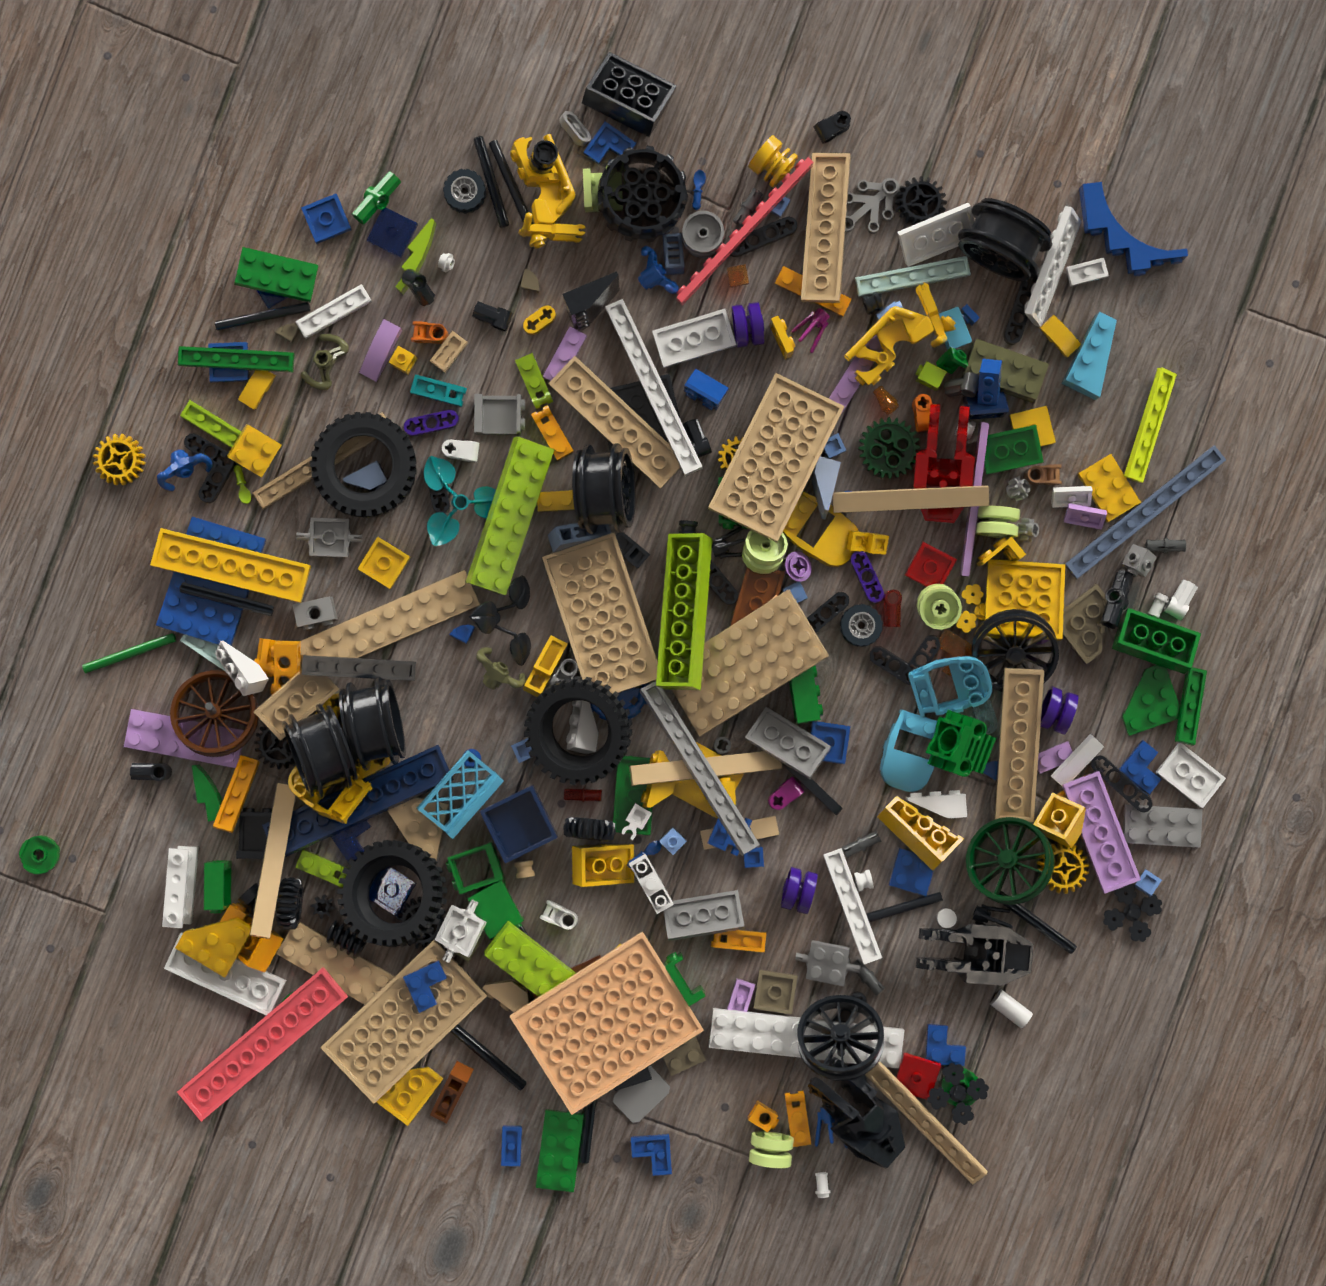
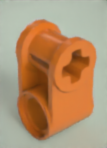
M413 321L414 333L411 338L412 342L443 344L449 336L448 331L441 324ZM443 330V336L435 338V332Z
M920 394L912 401L914 423L917 432L928 431L932 400L927 394ZM921 400L922 402H926V405H924L923 407L922 405H918V402Z

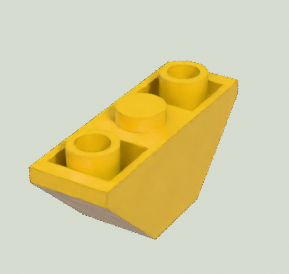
M661 750L655 751L650 758V764L669 762L664 751ZM676 781L647 784L646 791H643L641 797L642 807L651 808L673 794Z

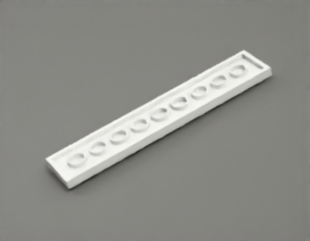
M713 1008L708 1047L801 1058L797 1037V1029L801 1017ZM811 1020L813 1022H816L822 1026L831 1029L825 1022V1020ZM837 1021L833 1022L834 1025L839 1024ZM852 1023L849 1028L853 1027L856 1024ZM868 1025L856 1033L876 1032L874 1025ZM809 1027L806 1028L804 1035L823 1034ZM883 1027L884 1049L879 1061L885 1067L899 1068L904 1029ZM878 1040L858 1041L875 1049ZM825 1042L805 1043L808 1051H811ZM832 1047L818 1054L814 1058L817 1060H825ZM852 1047L862 1062L870 1056V1054ZM845 1049L844 1062L857 1064ZM836 1050V1052H835V1054L833 1055V1057H836V1058H838V1059L841 1060V1057L838 1056L837 1050Z

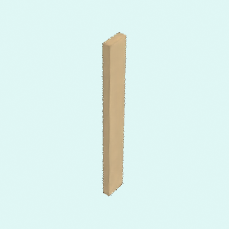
M383 412L380 413L382 417L386 418ZM357 436L347 440L339 448L334 465L375 441L376 438ZM309 457L253 492L263 510L313 479L311 474L312 468L310 467L312 457Z
M988 485L833 492L834 513L989 506Z
M764 751L706 758L717 776L782 769V762ZM683 760L629 767L632 786L694 779Z
M277 783L250 930V936L270 939L295 801V794L287 784Z
M880 1061L870 1072L865 1074L972 1185L987 1175L988 1171Z

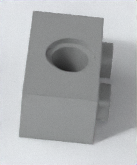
M331 596L293 604L297 627L303 628L304 631L314 629L316 624L322 623V626L334 624V620H338L334 600ZM314 609L320 611L318 619H313L311 616Z

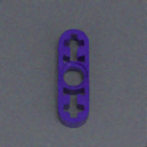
M445 410L409 418L404 423V430L410 436H418L454 428L459 423V416L453 410ZM449 414H451L452 417H455V419L452 420V424H449L448 421L442 422L444 426L440 427L441 423L438 416H441L442 420L447 419ZM429 418L436 419L437 425L434 428L426 426V421ZM419 420H423L422 424L425 430H422L421 427L415 428V432L408 429L412 422L415 425H420Z
M856 551L851 555L850 562L866 598L872 603L880 602L884 597V591L871 562L864 551ZM857 554L860 557H864L862 564L863 566L867 564L869 568L858 571L857 568H861L859 562H854ZM868 571L872 574L870 582L862 580L863 572ZM876 582L877 585H874L873 588L875 591L880 592L878 599H875V597L871 598L872 590L871 588L866 589L865 586Z

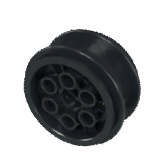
M984 198L980 203L974 204L971 212L976 219L971 229H961L958 233L960 240L958 246L960 250L978 265L1002 277L1024 282L1028 281L1030 277L1036 276L1039 268L1034 261L1038 253L1049 251L1052 247V233L1049 228L1032 214L1005 201Z
M615 443L612 446L611 452L595 453L592 445L587 444L583 450H577L574 457L572 473L574 511L580 529H586L589 534H594L598 525L614 524L616 531L622 533L625 528H630L634 521L636 502L634 467L629 449L622 448L619 443Z
M379 676L375 679L374 687L356 690L352 682L347 683L346 690L340 689L339 706L344 736L355 767L362 766L367 771L370 769L372 760L387 757L390 758L393 765L398 764L399 756L400 758H405L406 745L401 713L391 681L385 680L384 683L383 679Z
M319 703L316 705L317 714L296 721L293 714L288 715L290 724H287L285 721L282 722V726L295 765L308 795L312 798L314 797V792H316L319 799H323L324 788L344 782L345 786L349 789L352 787L351 778L356 781L358 776L350 749L333 709L328 705L325 711Z

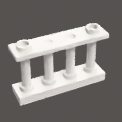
M178 846V849L169 848L162 927L183 928V924H192L199 847Z

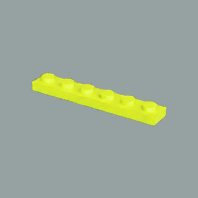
M1157 368L1124 477L1138 483H1143L1177 376L1176 373L1165 368Z

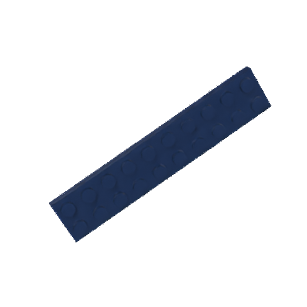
M440 746L431 747L396 765H392L362 779L365 783H371L372 790L365 795L347 819L346 824L321 816L308 805L292 812L285 857L433 790L450 771ZM345 787L325 796L318 804L329 810ZM270 822L262 825L266 836H268Z

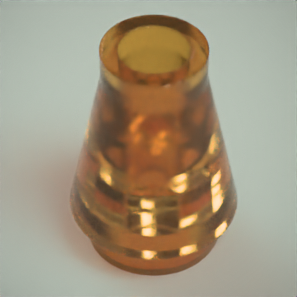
M879 386L873 391L882 412L889 415L898 409V400L885 390L883 386Z

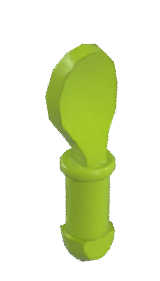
M235 465L233 470L236 475L237 485L240 486L239 499L243 504H249L251 502V493L244 485L246 481L242 472L243 469L240 465Z

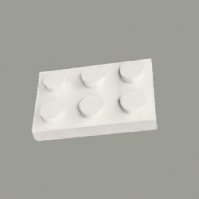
M1182 743L1176 745L1155 772L1200 808L1206 805L1226 779Z

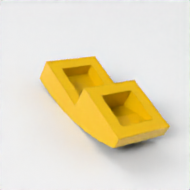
M1052 315L1040 327V330L1047 339L1056 345L1064 357L1068 358L1081 345L1071 331L1055 315Z
M255 371L238 400L252 409H257L276 375L270 371Z
M849 530L846 549L886 555L889 536Z

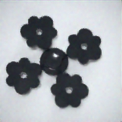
M1133 884L1114 890V894L1118 897V902H1124L1128 905L1124 908V913L1119 912L1116 908H1113L1112 911L1106 910L1103 923L1108 925L1110 930L1114 931L1117 927L1123 926L1122 921L1126 917L1128 920L1134 921L1129 928L1131 939L1144 942L1146 937L1151 935V930L1146 922H1141L1137 919L1140 917L1141 911L1147 912L1148 916L1160 914L1162 911L1160 907L1162 901L1155 894H1152L1151 897H1144L1142 899L1143 904L1139 907L1132 903L1133 898L1137 896Z
M950 1063L949 1067L943 1068L942 1073L945 1076V1081L951 1082L954 1086L950 1089L949 1093L944 1092L942 1087L938 1089L931 1088L927 1101L931 1103L932 1108L938 1110L940 1107H946V1101L950 1098L954 1102H959L956 1108L952 1109L953 1121L966 1125L968 1121L973 1120L974 1114L971 1112V1106L965 1105L962 1101L966 1098L967 1094L972 1096L974 1100L979 1098L982 1100L986 1099V1091L989 1090V1086L985 1084L982 1078H978L976 1081L971 1080L969 1082L970 1086L966 1090L963 1086L958 1085L960 1080H963L965 1077L963 1066Z

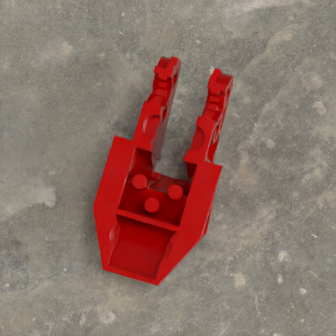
M940 404L930 405L927 448L916 453L913 489L972 486L975 457L966 451L970 407L960 406L954 459L937 458ZM964 507L921 509L925 521L955 523Z

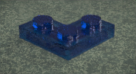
M368 820L331 836L347 862L350 858L357 859L354 855L356 852H364L356 837L372 827Z

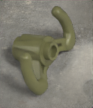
M320 334L319 339L321 341H331L338 344L339 347L329 351H316L313 362L320 370L321 382L312 379L305 371L301 372V377L313 388L328 390L332 386L330 379L331 370L337 358L348 353L349 345L336 335Z
M484 647L478 650L476 658L487 671L483 676V683L486 687L495 690L502 683L509 684L515 689L524 686L526 683L524 673L519 674V680H516L508 675L509 671L506 664L500 661L492 663L485 656V654L492 653V648Z

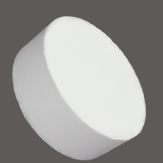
M941 909L937 914V922L944 928L954 926L957 921L956 914L951 909Z

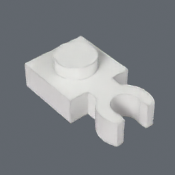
M635 803L626 818V821L630 824L623 828L622 834L624 835L626 830H631L633 835L630 839L633 840L636 837L637 827L642 830L652 813Z

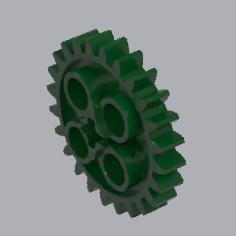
M890 417L887 418L886 422L880 418L879 424L873 421V428L870 426L866 427L869 433L863 432L861 434L865 439L859 440V443L863 444V446L858 448L859 451H863L859 458H865L862 465H869L867 471L874 469L873 476L879 472L881 479L885 474H887L889 480L892 474L895 475L896 479L899 478V472L906 475L905 468L910 471L913 469L910 463L916 464L914 457H916L917 452L915 450L921 448V446L915 445L920 439L913 438L917 432L909 431L912 427L911 425L904 427L905 421L899 424L898 418L894 422H891ZM888 431L890 439L884 440L881 437V432ZM874 439H877L883 445L874 442ZM904 440L907 443V448L900 449L897 442ZM891 444L892 450L890 452H887V447L885 446ZM872 448H879L881 455L878 457L872 455ZM894 451L904 454V457H901ZM889 457L897 458L898 464L896 466L890 465L888 462Z

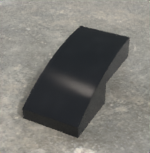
M624 532L616 534L622 556L638 569L650 554Z

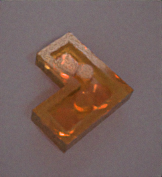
M944 629L939 637L940 649L951 655L950 658L972 657V644L951 631ZM949 665L944 666L941 672L952 678Z

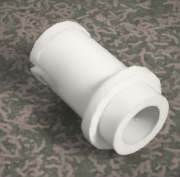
M1157 593V595H1154L1155 599L1148 614L1160 618L1165 604L1169 601H1167L1168 596Z
M826 1172L815 1173L817 1185L815 1194H817L818 1198H827L829 1193H831V1190L828 1189V1173Z

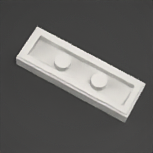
M1089 734L1054 771L1051 777L1061 786L1072 781L1104 746L1094 736Z

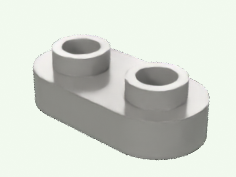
M565 111L559 118L561 127L568 133L576 145L585 146L591 140L589 131L574 113Z

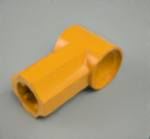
M259 638L257 658H255L254 662L260 665L267 677L273 678L271 676V666L274 665V657H271V647L274 646L277 640Z

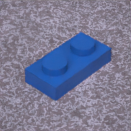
M503 1125L501 1166H521L522 1126Z

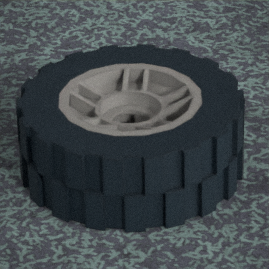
M470 169L453 171L444 182V197L448 205L453 210L455 209L456 212L472 213L483 205L486 198V187L481 176L477 175L475 171ZM462 188L467 189L468 193L462 194Z
M865 604L854 605L846 610L841 617L840 632L849 644L857 647L868 646L880 637L883 630L882 617L872 606ZM859 622L865 624L863 629L858 628Z

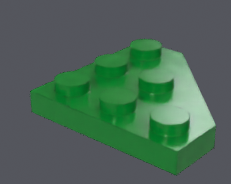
M1155 665L1144 669L1140 682L1136 686L1128 707L1121 717L1128 736L1178 719L1180 705L1167 668Z

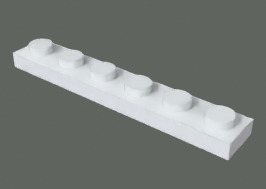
M842 848L824 854L826 865L863 965L881 959L880 950Z

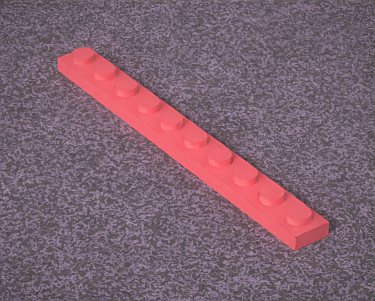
M809 157L805 161L801 159L794 167L796 170L792 174L788 173L781 181L783 184L779 188L775 187L768 196L770 198L765 203L762 201L755 210L757 212L752 217L749 215L742 222L744 226L739 231L737 229L733 231L729 236L730 241L726 245L724 243L721 244L716 250L717 254L713 259L711 257L708 258L703 264L704 268L700 273L696 271L690 278L691 282L687 286L683 285L678 290L676 299L682 306L813 167L814 162Z

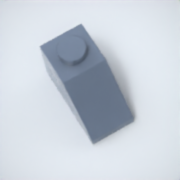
M378 461L343 478L344 482L349 485L372 492L381 488L388 481Z

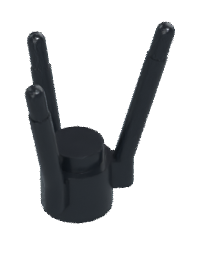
M742 526L722 537L716 538L715 542H712L715 557L720 556V559L742 557V552H726H729L728 547L743 543L745 539L729 543L725 540L743 530Z
M984 904L981 907L976 906L972 916V920L975 921L976 925H986L984 922L992 921L1010 929L1013 928V925L991 917V912H988L1010 913V909L991 907Z

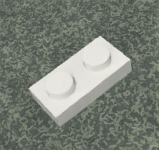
M1104 258L1066 267L1070 287L1109 276Z
M1053 487L1052 508L1068 507L1069 503L1091 506L1092 487Z

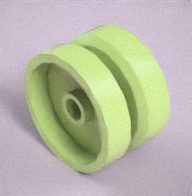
M1004 506L978 507L977 517L987 521L976 524L975 534L992 538L1018 537L1019 527L1007 522H1016L1020 519L1019 509Z
M750 530L742 550V558L745 565L753 572L760 574H769L776 571L781 566L788 546L787 538L782 532L778 542H775Z
M944 584L927 586L917 598L916 607L918 614L926 625L933 629L943 630L950 628L957 623L961 616L962 605L959 597L950 587Z
M752 1132L751 1144L756 1148L750 1150L749 1162L769 1168L791 1167L792 1155L787 1151L793 1149L794 1138L777 1132Z

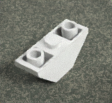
M646 854L629 863L657 914L674 905Z

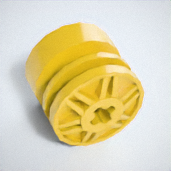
M774 135L761 146L748 165V168L757 175L766 170L767 173L763 179L765 182L773 176L769 184L773 188L791 172L798 159V155L795 153L787 158L791 152L789 148L780 153L779 151L783 143Z

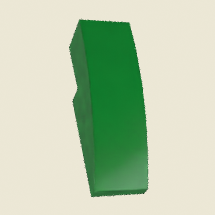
M192 765L197 804L205 803L208 822L215 821L222 804L221 795L208 773L200 765Z

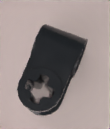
M839 111L816 123L813 128L822 144L846 132L850 127L851 117L848 112ZM839 119H841L842 121L845 120V124L843 125L842 122L838 123Z

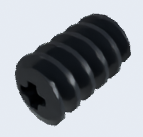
M334 920L325 937L327 936L326 943L334 940L333 947L341 944L340 951L347 948V955L354 952L353 958L356 959L363 951L367 942L357 938V933L350 934V927L344 931L343 923L337 927V920Z

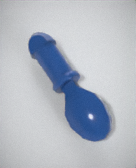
M697 170L694 174V184L696 186V189L693 190L692 207L694 210H698L701 207V193L703 192L701 187L706 181V175L702 170Z
M659 841L650 842L643 852L640 851L637 856L628 861L627 866L631 868L629 863L644 854H657L661 850L662 844Z

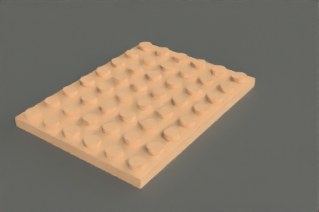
M643 931L510 1015L514 1025L571 1115L704 1031Z

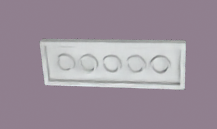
M1065 206L1063 212L1059 215L1057 229L1053 231L1051 237L1052 247L1049 251H1045L1044 263L1039 267L1038 279L1033 284L1030 300L1026 302L1024 307L1026 316L1034 326L1041 327L1081 224L1080 218L1072 207Z
M180 933L164 969L264 1015H268L274 1009L287 980L267 971L262 972L247 967L238 958L228 975L224 978L175 949L183 934Z

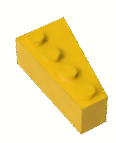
M898 796L877 816L932 871L964 839L959 835L955 836L949 832L950 829L947 827L939 826L928 815H922L918 812L917 808Z

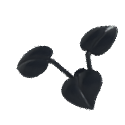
M521 575L515 578L509 586V598L512 604L496 608L493 602L487 601L477 607L469 616L484 634H490L496 628L512 635L514 639L510 642V652L519 666L525 664L530 654L531 641L526 633H519L517 635L515 632L500 627L497 624L500 622L499 611L515 606L518 609H524L529 602V583L525 576Z

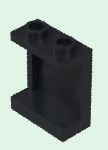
M243 808V812L239 816V850L236 851V859L264 858L267 836L262 825L270 822L273 808H262V812H255V808Z

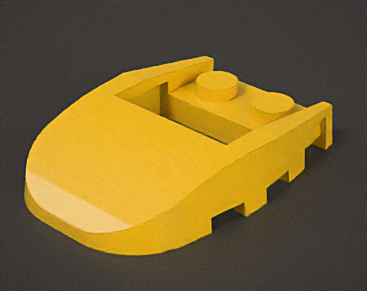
M803 492L783 533L790 538L789 541L809 558L812 557L829 567H840L846 564L855 552L846 549L849 530L859 531L858 528L843 513H834V507L830 504L828 512L835 517L813 548L797 537V534L818 505L816 497Z
M296 766L288 778L290 790L301 801L321 816L344 824L347 823V819L365 795L372 790L371 783H365L361 779L360 774L357 773L358 780L354 781L351 778L352 787L349 789L345 787L329 810L318 804L321 799H319L316 792H314V797L310 798ZM330 787L324 788L323 793L325 794Z

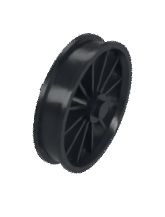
M1010 609L990 616L979 626L972 640V657L979 660V657L999 656L985 664L988 670L1006 661L996 677L989 673L992 688L1003 692V680L1001 678L1004 675V668L1014 664V668L1017 669V664L1021 663L1024 669H1029L1024 660L1043 668L1045 683L1057 667L1059 648L1053 628L1043 617L1027 610ZM1016 621L1029 623L1021 638L1017 640ZM1013 622V637L1008 638L1000 625ZM1034 626L1044 631L1025 642ZM996 627L1007 644L988 636L987 633ZM1047 637L1052 645L1049 647H1031ZM983 640L1001 649L979 650V647ZM1029 654H1051L1046 663Z
M833 995L822 998L805 1010L798 1024V1049L802 1060L814 1073L826 1079L847 1081L859 1078L870 1072L882 1056L884 1028L881 1018L873 1007L859 998L848 995ZM840 1008L853 1010L845 1025L841 1024ZM838 1009L839 1024L834 1025L824 1011ZM858 1012L867 1017V1019L849 1028ZM820 1014L831 1029L811 1020ZM870 1024H873L876 1032L856 1033ZM807 1027L823 1033L822 1035H804ZM858 1040L878 1041L874 1049L868 1045L859 1042ZM825 1042L811 1051H808L805 1043ZM832 1047L824 1063L814 1058ZM852 1047L866 1052L870 1056L862 1062ZM845 1049L857 1065L844 1067L843 1056L845 1055ZM836 1050L838 1056L841 1057L842 1068L828 1066Z

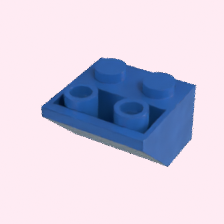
M697 369L694 370L684 385L686 396L694 401L696 399L702 401V405L709 410L718 409L729 389Z

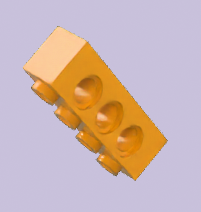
M276 641L274 646L271 647V657H274V665L271 666V676H274V684L271 685V695L284 685L281 681L282 676H286L290 680L300 671L301 641ZM282 657H286L289 659V666H285L282 664Z

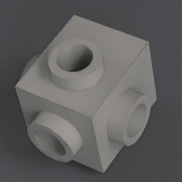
M1133 544L1122 564L1128 569L1127 572L1132 573L1133 576L1137 577L1139 574L1146 577L1157 557L1148 549Z

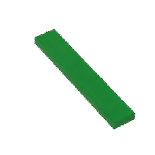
M179 346L177 365L183 367L293 373L295 354L293 352Z

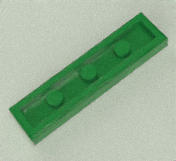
M1192 667L1185 674L1175 742L1194 746L1196 743L1207 670Z

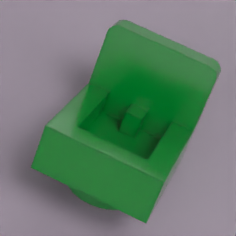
M950 347L936 361L937 367L950 374L959 366L968 367L966 354L962 350H956L953 347Z

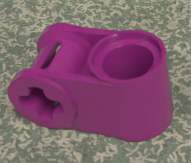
M791 776L769 796L768 804L772 809L781 810L797 799L805 790ZM774 797H781L780 806L773 804L775 802Z

